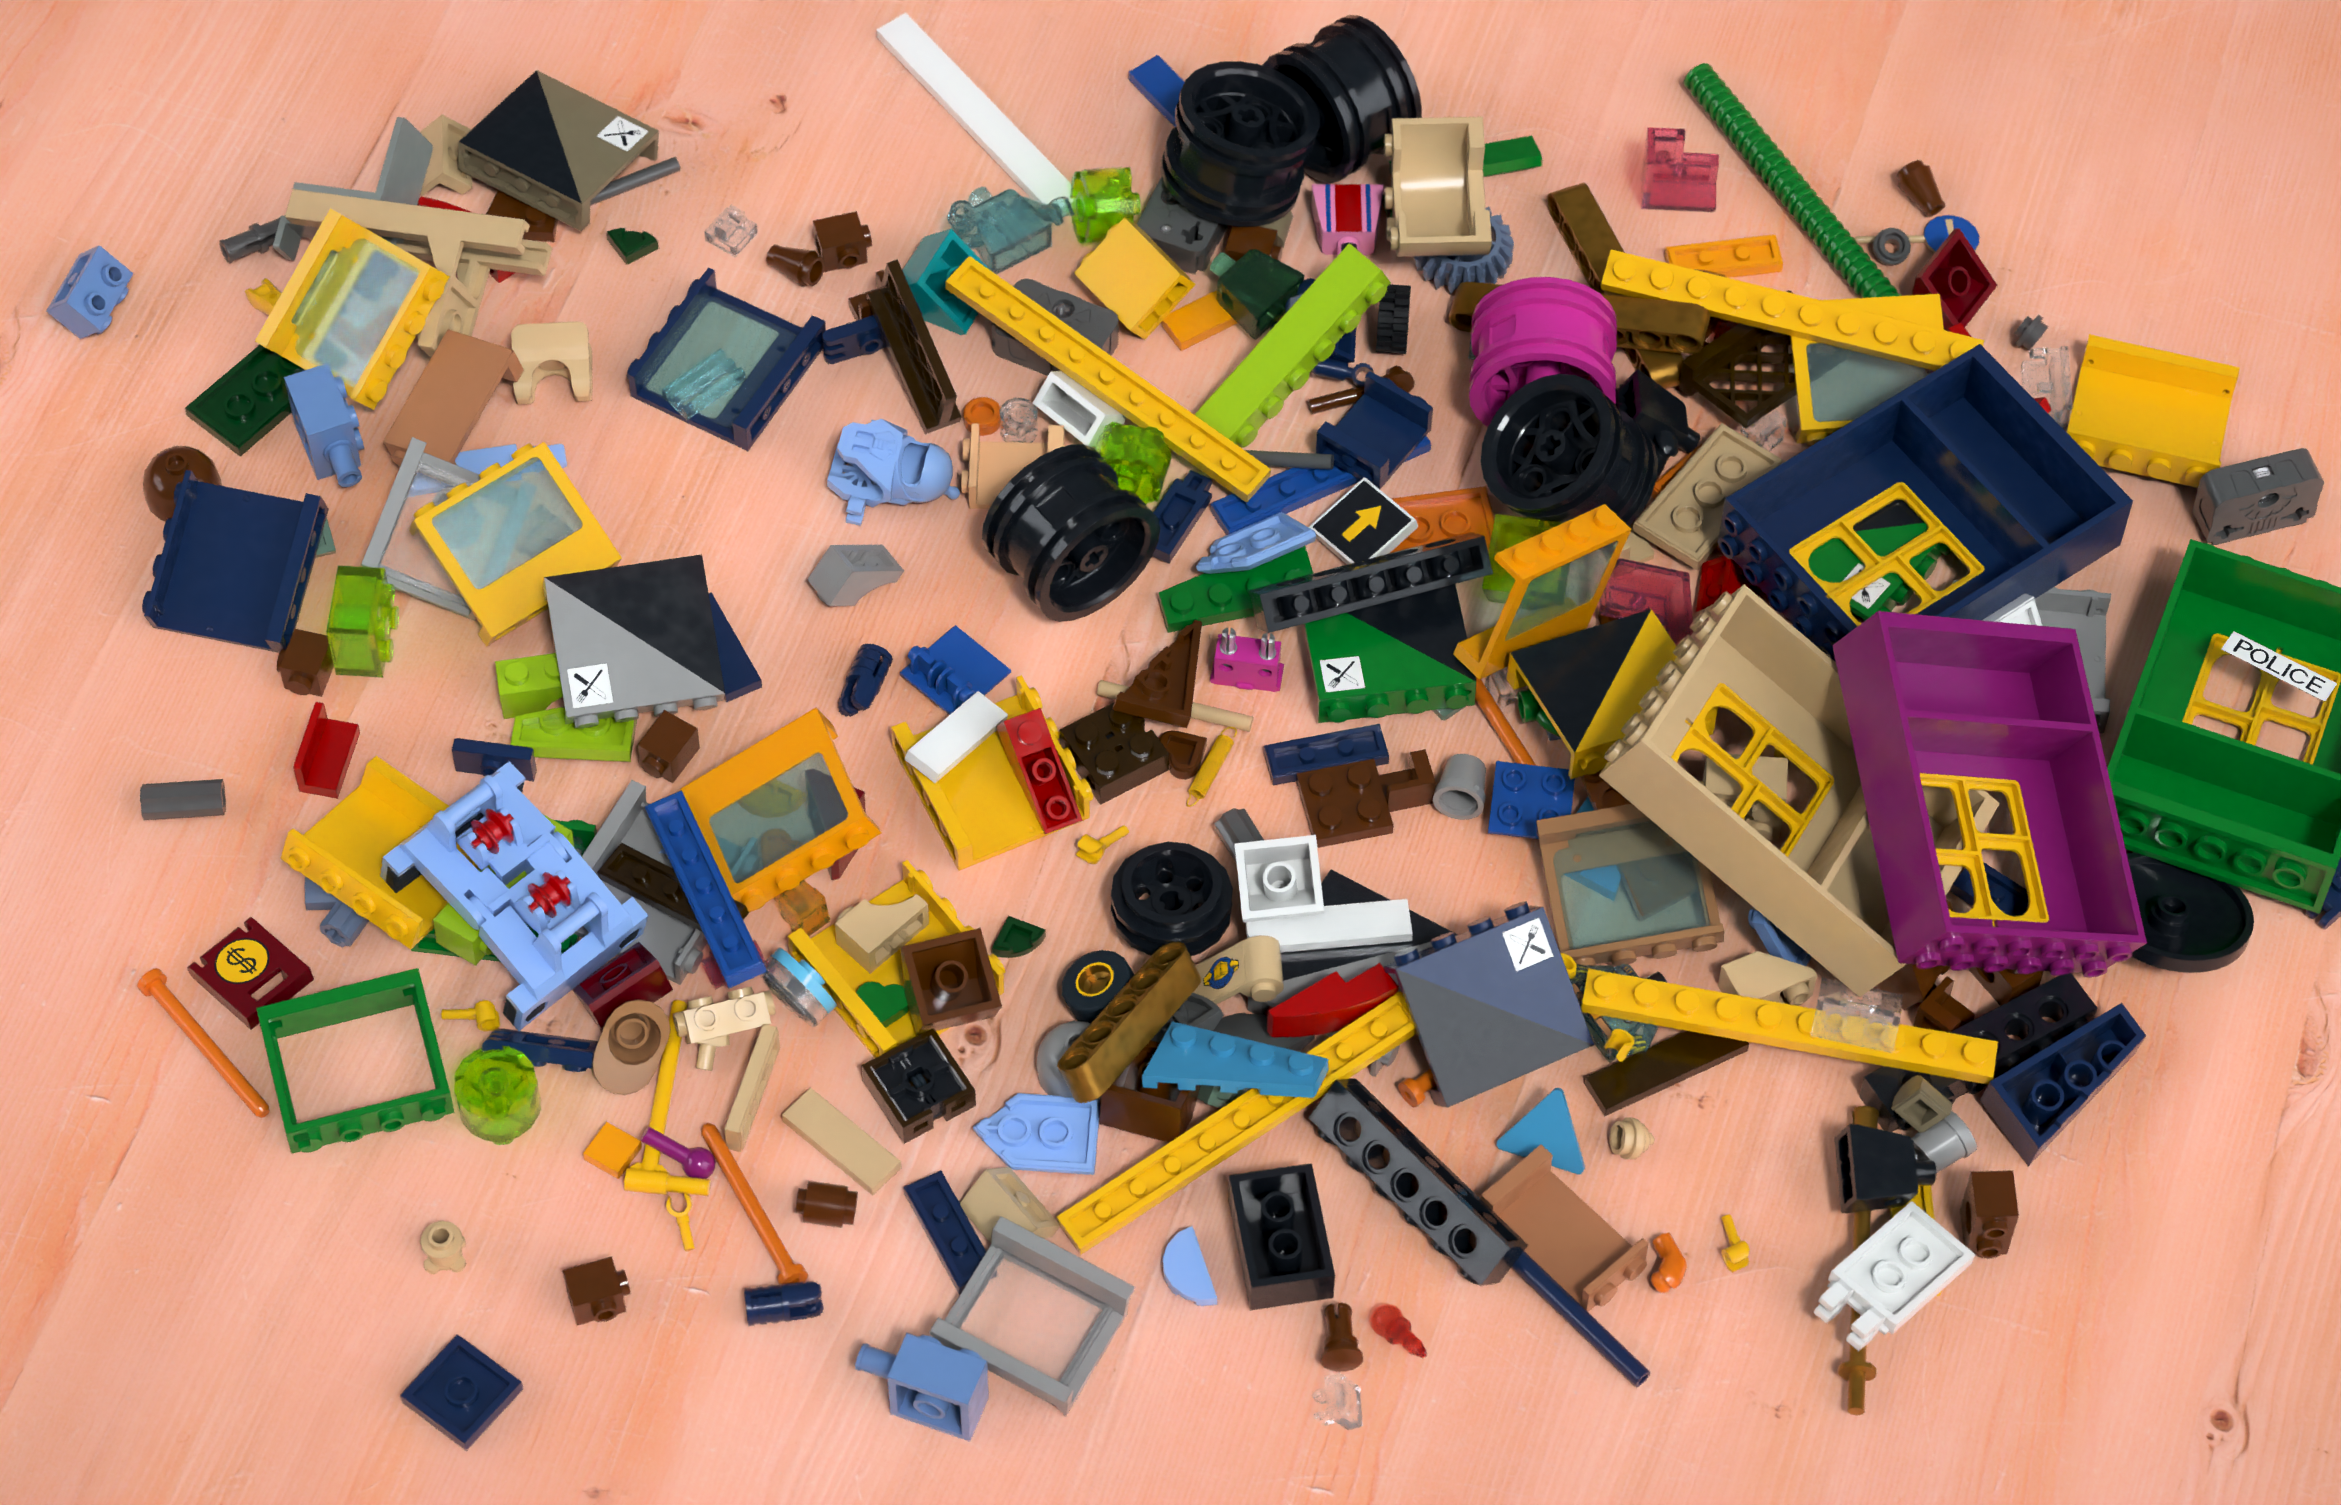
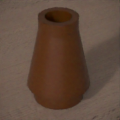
M1915 160L1904 166L1897 173L1898 187L1923 210L1927 217H1932L1945 208L1946 204L1940 195L1929 165H1924L1922 160Z
M777 244L769 249L766 258L769 266L776 268L803 287L816 285L821 279L825 267L823 258L819 257L816 251L782 247Z

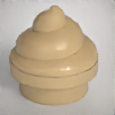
M1625 1118L1622 1121H1616L1611 1128L1609 1137L1612 1152L1619 1154L1623 1159L1630 1160L1640 1157L1655 1141L1647 1127L1635 1118Z

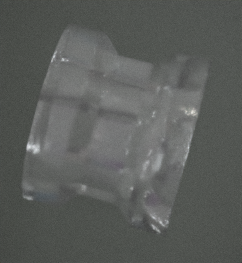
M1013 398L1002 405L1000 409V435L1005 442H1033L1038 435V412L1036 406L1025 398Z

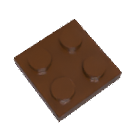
M1374 759L1297 773L1296 783L1311 835H1316L1317 848L1393 833L1394 824Z

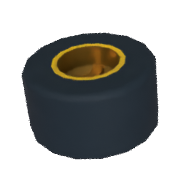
M1099 950L1087 953L1077 959L1066 971L1062 981V996L1078 1021L1092 1023L1135 974L1125 958L1116 952Z

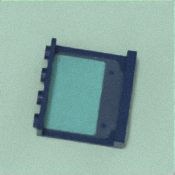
M708 267L700 279H695L692 282L687 296L680 306L676 305L673 307L662 330L652 335L647 349L640 359L636 358L629 366L627 379H629L631 397L749 451L823 350L822 335L826 331L825 321L812 315L804 327L801 328L717 289L715 270Z

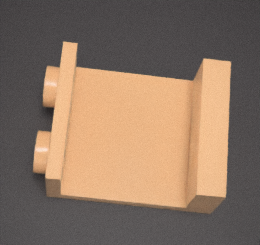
M972 423L971 439H963V462H970L969 470H962L961 493H969V509H990L998 494L1024 467L1040 456L1054 449L1064 447V425L1048 426V443L980 441L979 423Z

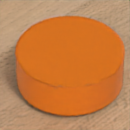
M978 397L969 401L964 407V425L969 432H971L972 423H979L980 436L993 434L1000 428L1002 411L1000 405L995 400L988 397Z

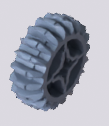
M1490 210L1492 244L1489 255L1414 256L1417 271H1423L1425 281L1434 280L1436 289L1444 285L1448 286L1450 294L1463 282L1496 284L1498 278L1504 279L1507 268H1510V264H1512L1514 241L1513 237L1510 236L1509 225L1503 224L1501 215L1492 216Z

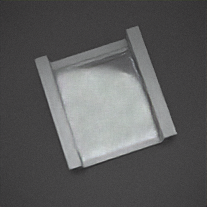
M412 437L361 563L362 567L367 568L365 578L475 621V615L421 534L417 533L412 536L409 528L415 519L413 514L421 507L430 502L437 506L448 499L446 494L456 486L466 482L469 487L481 479L477 473L424 453L423 451L427 443ZM522 481L517 490L500 483L433 524L476 589H482L502 577L537 487Z
M1001 1216L993 1228L991 1246L946 1319L943 1320L938 1317L930 1330V1335L941 1342L943 1346L958 1351L960 1349H968L976 1352L982 1359L987 1360V1369L1051 1403L1067 1416L1127 1316L1130 1297L1134 1292L1135 1286Z

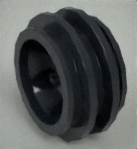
M1163 842L1144 847L1124 860L1113 877L1110 913L1116 931L1131 947L1152 956L1160 947L1168 943L1182 942L1190 956H1194L1216 944L1229 927L1233 887L1227 870L1211 854L1187 843ZM1145 893L1149 895V898L1145 900L1139 899Z

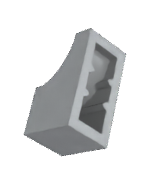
M830 545L807 580L817 591L819 599L828 606H855L864 595L875 588L897 582L904 570L883 545Z

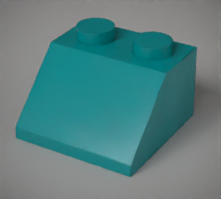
M948 229L923 237L902 271L915 301L920 307L924 321L959 335H964L979 312L945 289L946 280L969 256L986 268L988 267L952 229Z

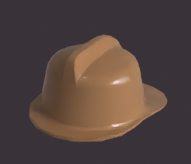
M638 999L625 1002L611 1013L606 1020L595 1048L592 1062L594 1076L603 1088L613 1094L628 1095L638 1092L650 1082L656 1072L671 1030L669 1019L661 1007L651 1001Z

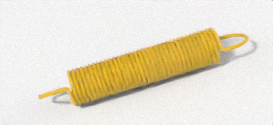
M1235 727L1225 728L1217 737L1188 790L1190 797L1186 803L1187 807L1194 806L1199 799L1205 798L1234 744L1232 738L1222 734L1225 730L1232 728L1235 730V735L1233 736L1235 737L1237 734ZM1191 794L1198 798L1194 804L1188 805Z

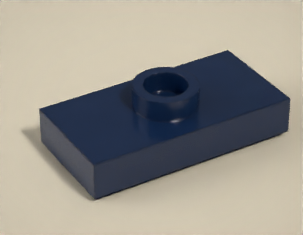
M461 738L454 739L452 755L457 772L480 774L483 776L492 775L510 761L525 777L526 781H534L537 768L532 748Z

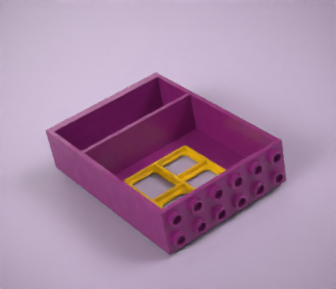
M1877 611L1832 645L1898 963L1916 964L1917 968L1928 969L1938 965L1950 966L1951 970L1955 971L1979 967L1984 968L1985 972L2017 969L2019 974L2050 971V974L2053 976H2061L2073 972L2083 973L2084 977L2091 978L2107 973L2108 967L2116 962L2128 960L2132 957V952L2147 944L2076 629ZM1922 786L1943 787L1952 792L1963 841L1962 850L1935 848ZM1969 790L1998 791L2006 796L2013 826L2012 835L1982 833L1976 829L1968 794ZM1983 849L2013 851L2019 856L2028 894V907L2022 916L2014 917L2007 915L1993 902L1981 853ZM1939 865L1961 866L1969 871L1974 892V903L1968 912L1957 913L1948 909Z

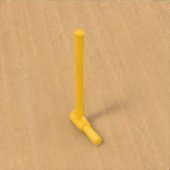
M675 1000L671 1004L669 1015L671 1030L661 1058L649 1127L662 1134L665 1133L682 1037H678L673 1013L686 1011L688 1008V1004L681 1000ZM645 1144L642 1163H636L626 1170L625 1191L667 1195L668 1192L683 1194L687 1192L693 1195L709 1196L710 1179L670 1175L662 1165H659L661 1152Z

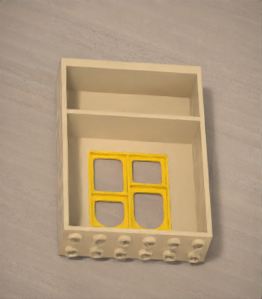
M1743 584L1733 594H1729L1727 591L1724 592L1713 604L1710 613L1704 609L1690 625L1694 632L1691 636H1685L1673 651L1677 658L1674 662L1672 660L1669 661L1658 673L1656 679L1660 683L1657 688L1653 686L1640 700L1638 705L1643 708L1640 714L1636 712L1621 730L1625 734L1623 740L1618 739L1605 753L1604 758L1608 762L1599 776L1856 995L1861 997L1906 964L1898 963L1836 662ZM1711 708H1726L1739 716L1752 728L1753 736L1738 759H1734L1710 738L1706 729L1705 718ZM1766 745L1774 746L1816 783L1817 790L1802 814L1797 813L1753 775L1752 768ZM1695 750L1703 753L1740 784L1741 792L1731 808L1677 763L1682 752ZM1922 786L1935 848L1962 850L1963 841L1952 792L1943 787ZM1969 790L1968 794L1975 826L1978 831L1983 833L2000 803L1985 790ZM1755 801L1763 803L1789 826L1790 834L1780 850L1743 820ZM1939 865L1945 896L1963 867Z

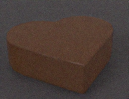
M1173 730L1162 734L1159 740L1169 753L1170 773L1178 779L1186 780L1194 777L1199 771L1207 746V738Z

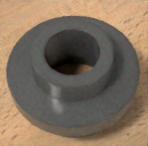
M1886 228L1880 231L1873 241L1874 255L1885 265H1898L1910 253L1911 245L1908 236L1897 228ZM1885 243H1894L1897 248L1896 253H1889L1885 249Z
M2038 315L2034 320L2029 316L2026 317L2014 332L2019 337L2015 343L2016 346L2020 348L2023 345L2029 351L2048 328L2042 322V316Z

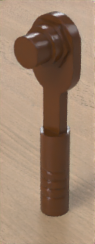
M1393 366L1388 374L1382 376L1390 379L1397 387L1408 393L1415 384L1413 376L1409 372L1404 371L1400 366ZM1365 387L1351 388L1308 399L1310 412L1315 414L1354 404L1363 396Z

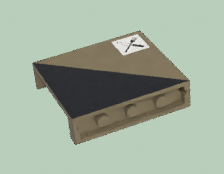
M536 70L458 141V169L582 231L590 223V201L638 155L645 156L653 161L658 158L659 130Z

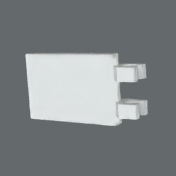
M1911 1201L1831 1271L1828 1278L1830 1283L1827 1285L1829 1289L1820 1296L1818 1302L1821 1304L1815 1308L1814 1314L1827 1324L1841 1312L1846 1303L1850 1305L1861 1317L1852 1324L1850 1328L1852 1332L1847 1336L1846 1341L1859 1351L1874 1338L1878 1331L1884 1335L1888 1332L1891 1334L1896 1332L1969 1267L1976 1254Z

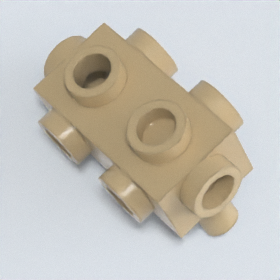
M752 986L728 992L729 1000L713 1004L712 996L688 1001L689 1010L673 1013L678 1037L685 1036L687 1044H700L696 1069L712 1071L716 1047L729 1045V1034L761 1027L763 1024H771L770 1016L775 1015V1006L770 991L753 994Z

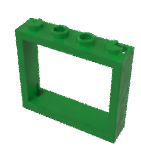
M419 968L256 1008L291 1154L314 1152L325 1145L340 1141L354 1142L361 1139L364 1135L380 1131L393 1132L401 1129L404 1125L420 1121H436L447 1114L455 1113ZM415 1005L436 1089L297 1124L277 1039Z

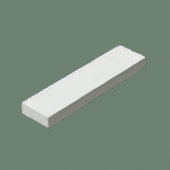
M1408 899L1324 906L1325 914L1245 922L1247 938L1260 935L1274 937L1279 941L1281 953L1412 941L1413 935Z

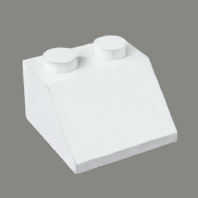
M1316 835L1235 843L1243 922L1325 914Z

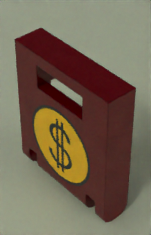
M250 917L244 922L248 930L247 933L240 927H237L200 956V960L204 965L203 968L196 962H193L187 969L194 980L252 1030L260 1023L256 1008L291 999L311 983L314 978L310 967L255 919ZM281 972L283 981L258 1001L251 996Z

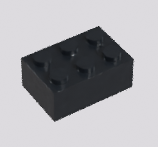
M1312 1163L1229 1175L1228 1201L1250 1311L1333 1298L1335 1272Z

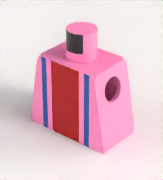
M1312 184L1311 213L1320 250L1323 254L1339 255L1349 243L1363 255H1371L1375 252L1382 213L1383 184Z

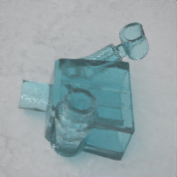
M979 187L970 194L968 201L959 200L954 202L947 218L951 229L970 249L976 248L982 261L997 275L1052 246L1051 223L1054 222L1056 226H1059L1063 223V217L1073 216L1075 213L1069 199L1064 196L1053 199L1049 204H1044L1028 197H1022L1014 189H1007L992 196L987 188Z

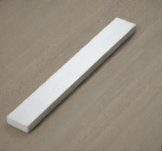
M907 13L877 29V39L1052 221L1057 220L1083 204V195Z

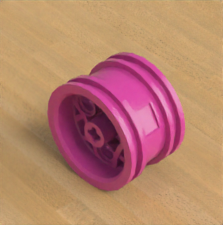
M1530 277L1511 281L1496 287L1476 305L1471 322V346L1476 359L1470 370L1469 399L1475 416L1486 427L1489 426L1497 410L1512 394L1532 381L1555 374L1577 375L1589 380L1616 404V370L1611 361L1617 349V319L1612 305L1599 292L1587 285L1568 279Z

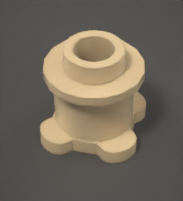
M438 1221L426 1227L420 1240L422 1250L427 1255V1259L424 1261L425 1270L430 1274H436L442 1270H451L454 1273L461 1272L466 1266L465 1258L462 1256V1249L465 1247L466 1241L457 1225L448 1221Z

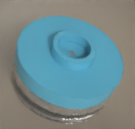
M779 947L764 962L767 972L759 976L763 979L765 985L791 1013L812 1028H815L837 1006L833 998L822 987L825 983L824 979L805 960L802 959L798 963L790 954Z

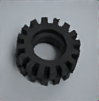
M1389 284L1386 294L1379 301L1376 352L1406 354L1411 286Z

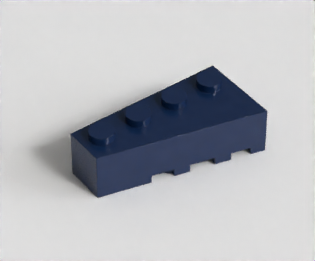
M2120 1003L1990 1081L1980 1101L2029 1167L2135 1055L2146 1034L2125 1006Z

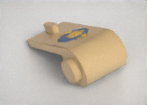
M1260 935L1247 938L1195 965L1201 976V983L1193 993L1210 999L1216 1005L1238 993L1251 997L1258 1002H1267L1273 1000L1284 989L1280 944L1274 937Z

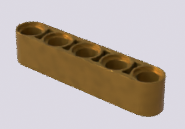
M1172 942L1160 947L1059 1059L1057 1067L1076 1102L1087 1103L1104 1094L1199 986L1201 976L1184 943Z

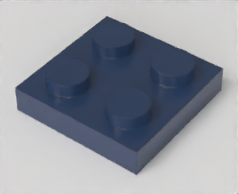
M457 1334L400 1397L404 1405L467 1451L523 1390V1385L519 1379Z

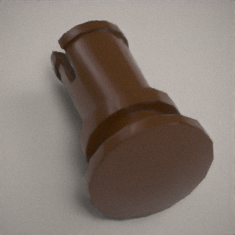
M1333 1303L1325 1308L1328 1337L1324 1341L1325 1351L1321 1355V1364L1330 1371L1346 1372L1362 1364L1363 1353L1358 1349L1357 1338L1353 1336L1352 1308L1346 1303H1338V1318V1315H1335Z

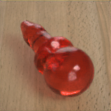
M1381 1304L1373 1310L1370 1323L1376 1334L1385 1337L1390 1344H1401L1412 1355L1421 1358L1427 1356L1423 1342L1411 1331V1322L1403 1316V1313L1397 1306Z

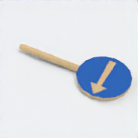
M1952 215L1938 216L1929 221L1925 227L1924 235L1908 236L1910 243H1926L1927 247L1935 254L1954 229L1960 228L1974 251L1979 246V234L1976 227L1968 220ZM1857 236L1855 240L1857 244H1872L1876 236Z

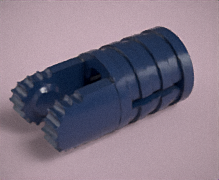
M863 644L860 646L839 698L838 708L841 715L851 717L860 710L864 711L870 708L875 696L878 695L881 689V685L893 661L892 655L886 649L875 644Z
M807 1281L806 1283H784L777 1286L768 1285V1287L744 1288L748 1326L813 1318L823 1313L822 1299H819L821 1298L822 1289L817 1282Z

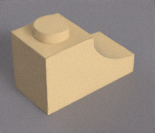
M918 894L894 905H875L863 899L855 907H848L839 915L835 923L836 943L871 974L929 925L928 903Z

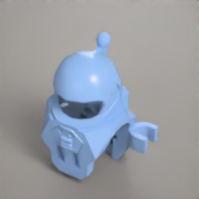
M883 419L872 420L868 424L852 422L843 427L828 475L827 487L843 500L849 501L846 509L848 513L846 523L861 526L866 505L875 507L880 503L889 502L904 506L912 502H930L940 498L942 495H947L950 499H957L960 495V490L957 487L949 486L953 475L952 460L942 447L933 443L918 442L913 437L908 436L907 429Z

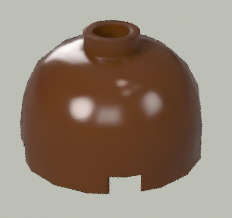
M173 446L162 450L150 461L144 471L143 492L150 511L160 520L166 521L167 518H172L176 506L174 504V491L177 483L183 481L186 470L192 471L199 482L222 486L220 475L213 460L204 452L189 446Z

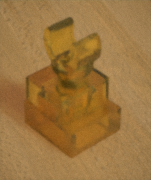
M805 880L801 881L795 888L786 890L773 898L779 905L781 917L791 926L792 933L802 928L808 936H811L830 922L825 896Z

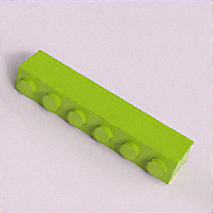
M1349 243L1195 415L1242 448L1250 445L1257 437L1258 429L1267 419L1275 417L1281 411L1286 398L1294 390L1304 386L1314 367L1331 356L1335 350V344L1345 333H1350L1358 326L1361 321V315L1370 305L1378 303L1384 297L1387 287L1391 283L1381 269Z

